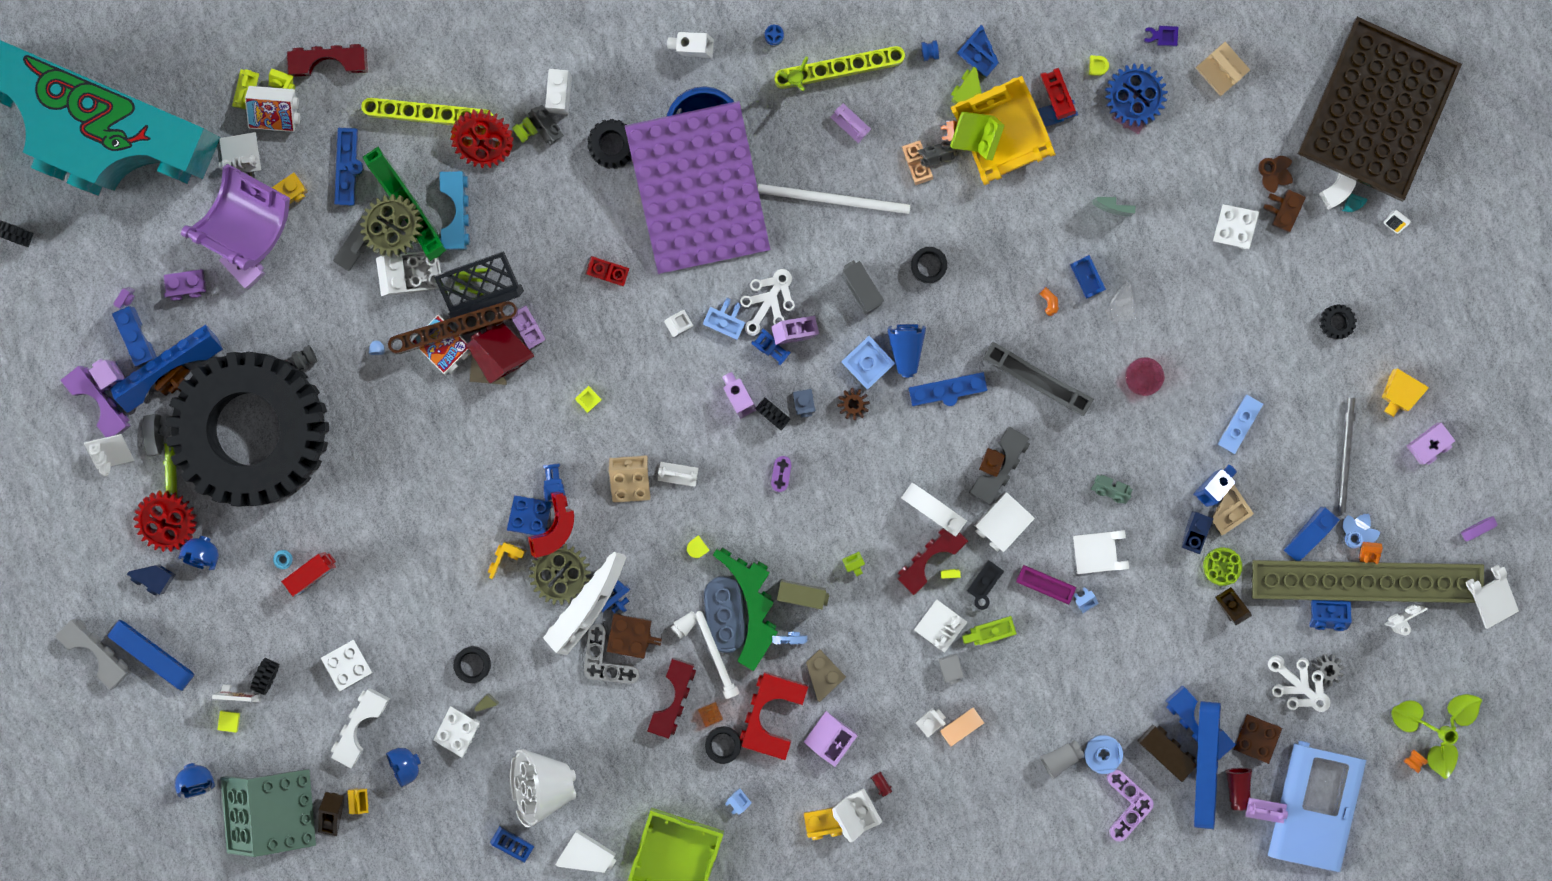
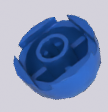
M200 536L185 542L178 558L179 560L184 558L183 562L199 569L209 566V570H215L219 553L216 546L210 542V538Z
M395 748L386 753L390 767H392L395 778L401 787L412 783L417 778L419 773L418 765L421 764L417 754L413 755L406 748Z
M195 763L185 765L184 769L178 773L175 779V789L177 796L180 798L181 794H184L185 798L195 797L206 793L204 789L208 787L213 789L215 787L211 772L206 767L195 765Z

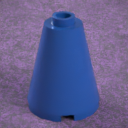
M898 324L896 329H892V326H889L887 332L898 374H902V377L905 378L913 377V374H916L918 371L926 327L922 325L921 329L918 328V324Z

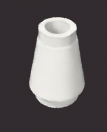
M691 611L673 622L674 625L670 628L680 639L683 636L686 637L697 623L696 614Z

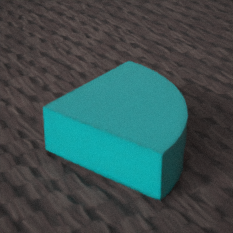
M1351 193L1347 197L1342 211H1357L1366 204L1368 199Z

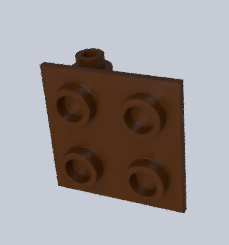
M1247 714L1233 750L1269 764L1283 728Z

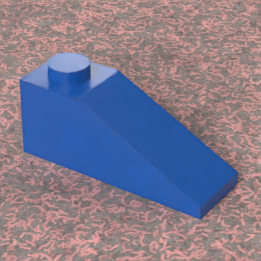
M1320 507L1285 547L1284 551L1295 561H1301L1332 530L1340 519L1326 507Z

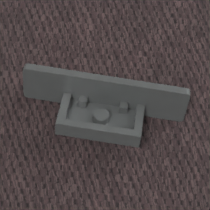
M374 197L370 203L376 205V198ZM370 204L368 205V207H367L366 209H369V210L372 209V207L370 206ZM365 211L362 216H367L368 213ZM378 217V220L382 222L383 218ZM363 218L359 219L333 260L347 271L351 270L360 254L364 253L368 248V242L363 241L366 235L360 233V231L365 229L360 226V223L365 222ZM378 226L375 228V233L379 231Z

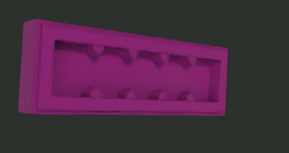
M1026 565L1022 566L1016 583L1068 605L1077 588Z

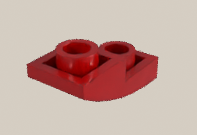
M591 256L585 274L624 286L630 268Z

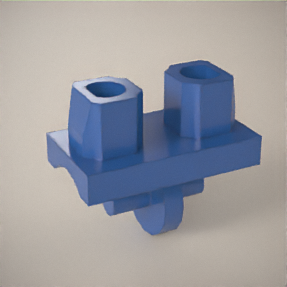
M617 580L613 589L615 595L608 598L602 612L614 603L616 605L611 609L614 613L620 609L624 613L627 611L624 605L629 602L628 598L625 597L622 601L619 599L630 591L628 585L624 586L622 582Z

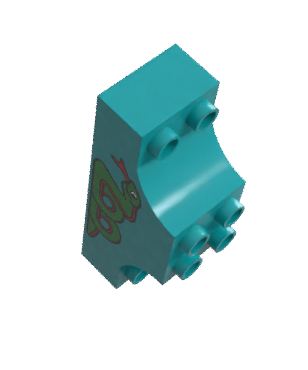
M0 40V103L10 108L15 103L21 112L26 130L25 146L22 153L34 157L30 168L63 181L67 172H69L67 184L97 196L100 195L103 187L115 191L120 181L127 174L149 164L160 163L157 169L158 172L188 184L191 175L201 179L204 178L221 137L198 125Z

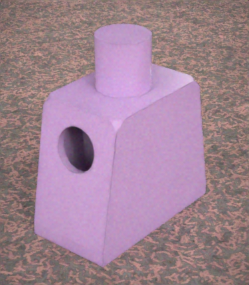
M732 372L723 376L722 378L726 384L723 389L739 418L742 419L756 411V407L741 379L736 380ZM736 390L740 391L738 394L734 395V392Z

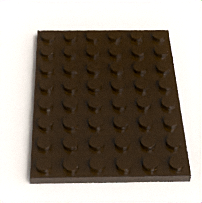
M1357 16L1297 154L1403 202L1409 192L1462 64Z

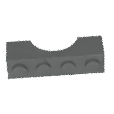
M1008 426L999 441L1005 458L998 476H978L969 493L988 504H991V502L995 503L1001 494L998 492L1002 485L1005 486L1010 479L1008 475L1010 470H1015L1020 462L1018 459L1021 452L1025 453L1030 445L1028 443L1029 438Z

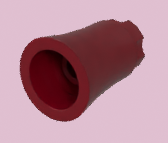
M1230 768L1225 770L1231 809L1247 810L1248 799L1251 798L1252 769Z

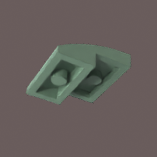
M1096 197L1092 200L1093 205L1111 214L1129 217L1135 214L1136 206L1116 205V197Z

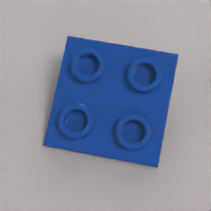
M514 495L507 531L530 535H539L546 532L552 502L546 503L544 500Z

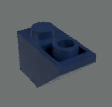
M1192 511L1185 528L1181 548L1200 554L1214 518Z
M160 564L132 570L127 573L133 583L137 585L143 584L147 587L146 590L155 596L157 594H164L176 575Z

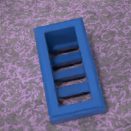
M501 826L498 827L490 841L492 846L524 863L534 848V845ZM504 834L505 837H504V839L502 840V842H501V844H500V843H499V840L501 839L502 835ZM509 838H511L512 841L510 842L509 846L505 847ZM516 842H519L515 851H512ZM523 845L526 846L522 855H519V852Z

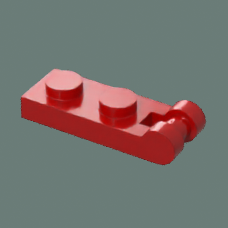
M1059 68L1053 69L1050 73H1041L1042 83L1057 119L1076 114Z

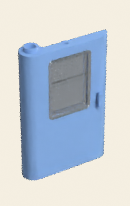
M1299 740L1298 744L1294 743L1280 800V803L1287 804L1286 811H1288V817L1284 819V824L1275 822L1268 856L1341 872L1367 760L1309 747L1310 743Z

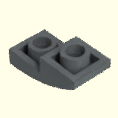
M158 414L143 416V444L146 455L149 457L161 455L164 447V436L158 434L161 427V415Z

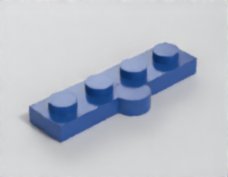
M338 128L335 205L355 206L356 175H360L364 171L363 163L357 160V128Z
M984 372L908 388L912 406L941 400L946 406H953L957 403L960 396L988 391Z

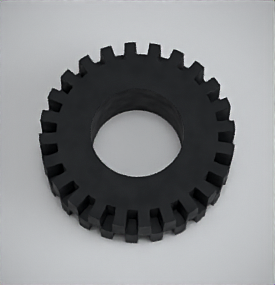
M256 352L226 353V356L213 357L207 360L208 364L205 366L194 368L191 371L193 376L179 384L178 388L182 391L178 397H172L169 404L170 407L174 408L173 415L166 417V426L171 427V436L166 437L167 446L174 448L175 455L171 456L174 465L181 466L184 471L180 474L186 482H193L196 486L194 490L201 495H209L212 497V501L228 503L235 507L275 503L284 497H289L296 493V489L299 486L306 485L311 479L310 474L312 471L317 470L322 463L319 458L321 452L327 450L328 442H325L324 439L325 432H329V422H325L323 414L327 412L325 403L319 401L317 395L320 392L315 385L309 383L307 380L308 376L303 371L295 369L292 366L293 364L286 360ZM247 393L256 394L268 401L277 413L280 423V435L275 449L267 458L254 465H244L231 459L222 449L217 437V422L223 408L232 399Z

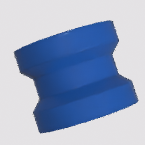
M773 24L767 27L765 30V40L768 44L776 46L783 41L784 32L779 25Z
M937 40L931 43L921 42L923 61L925 62L932 58L938 60Z

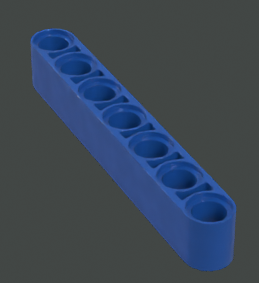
M1200 702L1194 828L1214 830L1221 712V703Z

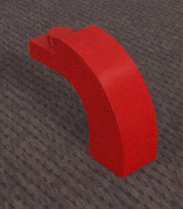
M559 491L551 493L555 512L552 526L542 534L528 537L531 555L535 558L557 551L565 544L572 532L574 510L566 509L568 506L567 498Z

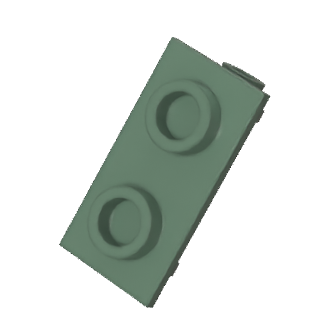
M1102 474L1096 475L1095 483L1090 490L1095 491L1100 496L1110 497L1117 503L1126 504L1129 501L1133 490L1129 485L1117 481L1114 487L1112 486L1114 479Z

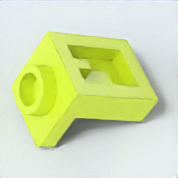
M271 69L268 86L295 89L292 75Z

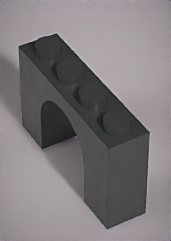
M853 260L844 266L841 276L864 314L866 315L881 306L884 299L860 261L856 263Z

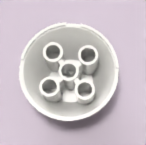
M524 749L515 752L517 756L512 758L510 769L511 793L513 801H517L518 804L517 816L525 827L536 825L571 800L576 799L573 781L576 780V774L574 770H570L566 763Z

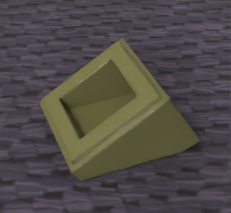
M487 693L476 705L475 711L496 706L499 702Z

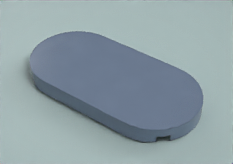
M720 576L712 579L705 588V615L718 651L731 653L743 644L746 636L741 587L734 579Z

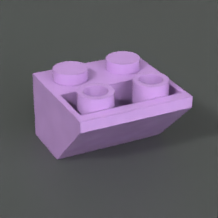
M825 711L804 743L820 757L836 767L858 735L851 728Z

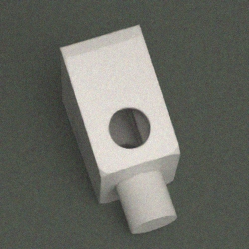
M678 32L677 38L668 37L667 48L676 49V52L682 56L713 57L714 39L707 33Z

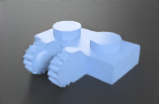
M726 298L721 311L712 307L709 308L703 325L738 340L745 325V322L736 318L741 304L737 303L735 305L732 316L725 314V311L729 307L731 299Z

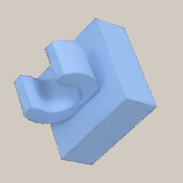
M1084 587V596L1079 597L1077 593L1074 594L1075 602L1082 613L1099 604L1093 592H1088Z
M739 788L727 799L725 805L731 804L734 808L731 813H738L739 815L749 807L751 801Z

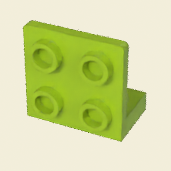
M961 112L950 147L953 149L976 151L986 160H993L1005 125L992 115Z

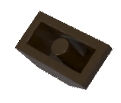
M329 792L324 793L319 808L318 833L337 836L343 811V795Z

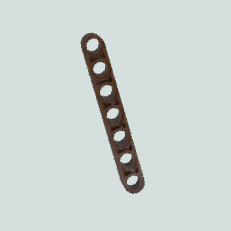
M510 301L499 303L395 335L389 339L388 348L395 354L410 352L511 321L517 317L518 309ZM507 306L514 308V313L510 316L504 314V309ZM488 312L495 313L493 321H486L485 315ZM471 317L477 319V324L474 327L467 326V320ZM452 323L458 324V330L455 333L448 331V327ZM432 329L440 331L439 336L435 339L430 337ZM415 334L421 336V341L418 344H412L411 338ZM396 340L402 341V348L399 350L393 349V343Z

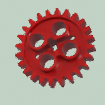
M473 109L471 115L465 112L464 117L460 115L458 121H455L454 127L451 130L450 140L453 141L452 147H457L455 154L461 153L460 159L467 158L466 164L472 161L474 167L479 163L481 168H484L485 164L491 168L493 163L498 166L500 161L504 162L506 156H509L514 140L511 137L512 130H508L509 124L503 125L504 118L497 119V113L491 116L490 110L487 114H484L483 109H480V112L477 114L475 109Z
M159 490L156 495L152 492L149 497L146 496L143 502L138 504L139 508L135 510V513L138 515L133 518L138 523H136L134 528H140L137 535L143 534L144 537L141 541L148 540V547L154 544V550H157L160 546L162 552L167 547L172 552L174 547L179 550L187 540L193 538L191 534L196 532V529L193 527L197 525V522L193 521V519L197 515L191 514L194 507H187L190 501L183 502V495L176 498V492L170 495L169 490H167L163 495L161 490ZM156 506H160L163 512H158ZM174 512L178 513L181 519H177L174 516ZM150 523H154L157 526V530L151 528ZM168 530L174 531L175 536H171Z

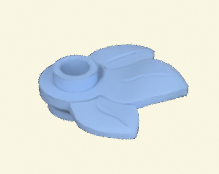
M1362 514L1356 519L1347 515L1343 521L1342 527L1346 533L1344 540L1350 548H1359L1363 542L1374 543L1380 535V531L1370 528L1371 519L1369 514ZM1353 535L1357 537V541L1354 543L1351 541Z

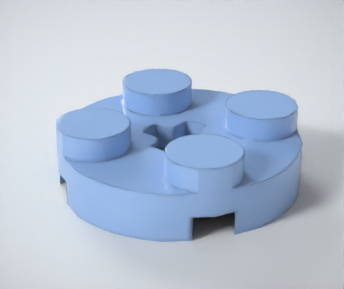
M1098 735L1087 742L1084 758L1087 765L1095 772L1109 774L1114 772L1121 764L1123 750L1113 737ZM1102 749H1105V752H1109V755L1104 760H1102L1101 756H1098Z

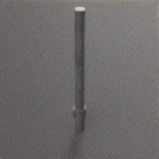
M1347 397L1346 413H1344V420L1346 421L1338 512L1346 513L1353 421L1356 419V413H1354L1355 398Z

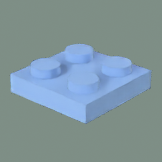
M870 336L841 361L867 390L895 364Z

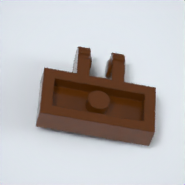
M1289 189L1284 198L1269 194L1268 198L1281 205L1277 209L1265 204L1263 209L1276 215L1272 223L1273 226L1290 233L1306 197Z

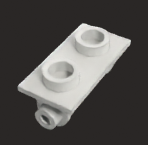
M661 462L658 481L695 487L698 468Z

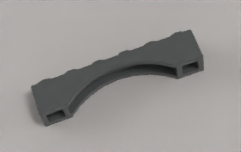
M995 342L990 344L982 358L1081 416H1085L1094 400L1081 391L1038 369Z

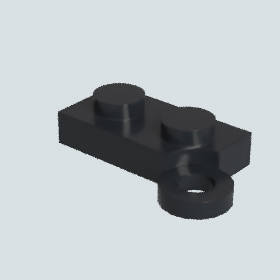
M990 560L986 562L966 590L975 597L974 604L980 610L988 608L990 601L987 595L1004 573V570ZM980 599H985L986 603L985 605L980 606L978 601Z

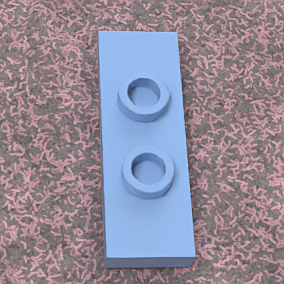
M1245 395L1217 445L1235 454L1262 408L1263 403L1249 395Z

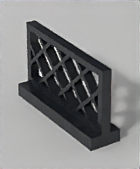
M504 251L435 275L434 277L450 311L448 313L450 319L518 298L524 292L522 285L518 284ZM501 258L504 264L502 270L492 266L495 259ZM478 265L488 268L485 276L475 272ZM490 269L500 273L498 281L487 277ZM461 271L471 274L468 282L458 278ZM473 276L483 280L481 287L470 283ZM502 276L510 278L512 285L505 286L501 284ZM448 277L454 280L451 288L445 286L441 279ZM485 281L495 285L494 291L488 292L483 289ZM456 282L466 286L463 293L453 289ZM468 287L478 291L477 297L471 298L466 295ZM451 294L461 297L460 303L453 305L450 300Z

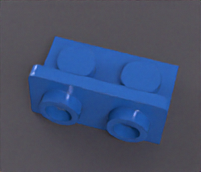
M1311 600L1310 627L1317 630L1328 628L1335 631H1344L1349 628L1352 623L1351 601Z

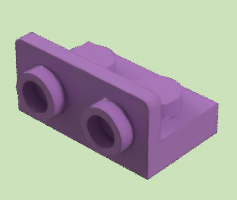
M202 269L164 275L166 288L164 297L170 298L171 301L182 300V296L189 295L190 298L201 297V293H206Z

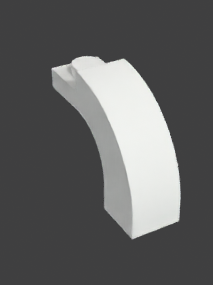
M1338 173L1335 183L1319 193L1327 209L1329 210L1347 199L1357 181Z
M914 483L910 484L901 497L954 536H957L967 520Z

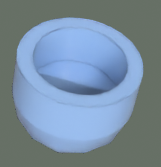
M373 341L369 346V354H385L384 345L380 341Z

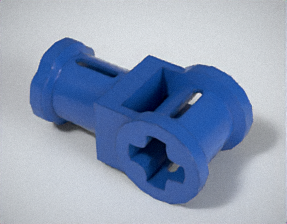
M762 328V333L751 344L763 354L771 355L781 366L791 352L786 351L780 345H776L774 337Z
M560 464L543 465L546 473V481H544L546 503L552 500L551 492L559 491L563 493V496L565 495L562 479L559 478L558 467H560Z

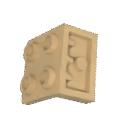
M648 456L609 458L612 502L650 500Z

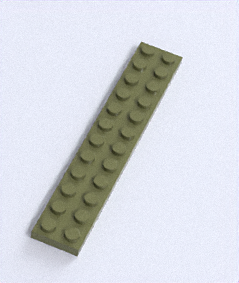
M1252 560V599L1476 603L1472 593L1466 586V582L1470 579H1474V582L1478 580L1481 587H1483L1484 564L1388 562L1375 564V562Z

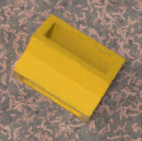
M354 788L348 790L349 814L369 813L367 789Z

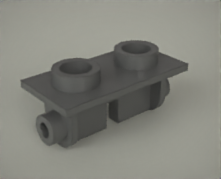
M543 105L531 109V112L528 113L530 116L529 120H531L536 129L541 126L543 127L539 133L545 140V143L552 145L557 139L564 136Z
M947 140L934 146H926L924 149L917 150V152L923 156L921 165L930 167L939 164L938 157H940L941 162L955 159L958 156L957 151L960 149L951 148V141Z

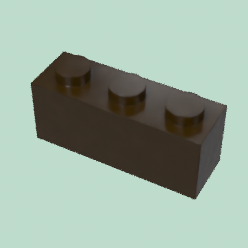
M1152 724L1137 742L1178 780L1183 782L1197 767L1194 763L1196 758L1188 751L1186 753L1180 750L1181 745L1174 738L1172 740L1168 739L1165 736L1167 732L1160 725L1156 727Z

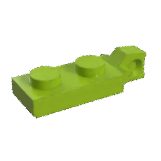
M1010 615L974 626V628H970L971 633L963 635L962 639L964 644L974 641V645H983L1016 635L1017 633L1012 616Z

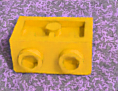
M294 172L271 187L289 197V205L294 201L298 203L306 197L304 194L308 192Z
M834 807L804 812L808 838L812 837V840L822 839L823 835L831 834V837L842 835V828L833 816L832 809Z

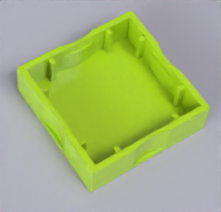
M651 807L628 881H708L724 831Z

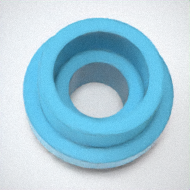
M280 550L275 553L273 562L277 568L287 569L291 566L293 557L290 552ZM281 556L286 557L285 563L280 561Z

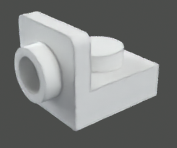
M931 708L915 723L929 737L946 724L944 722L946 717L939 709L935 711L934 708Z

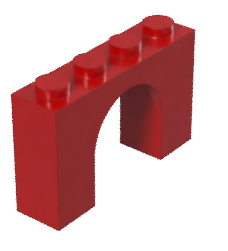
M764 672L763 676L759 675L756 684L759 687L758 694L754 693L751 700V705H754L753 710L747 713L745 723H748L746 731L742 730L740 735L741 747L786 760L791 740L766 731L760 722V711L767 702L773 699H784L803 705L808 685Z

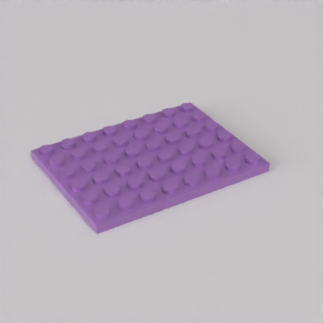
M739 101L625 125L658 274L770 250Z

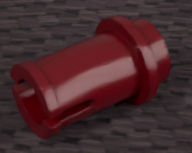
M881 771L870 777L879 790V795L881 794L884 797L892 792V786L888 785Z

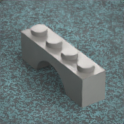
M70 620L55 637L68 650L76 647H85L91 650L99 662V670L96 677L110 690L116 688L131 672L128 669V664L122 659L118 660L114 656L115 652L110 647L104 646L100 642L101 639L93 632L90 633L86 629L87 625L82 620Z

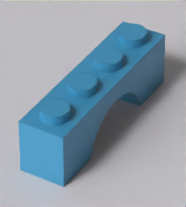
M463 171L440 172V192L450 196L456 207L455 217L451 224L441 229V241L446 250H467V245H470V236L466 234V226H469V214H466V207H469V196L465 195V188H468L469 181L468 176H465Z

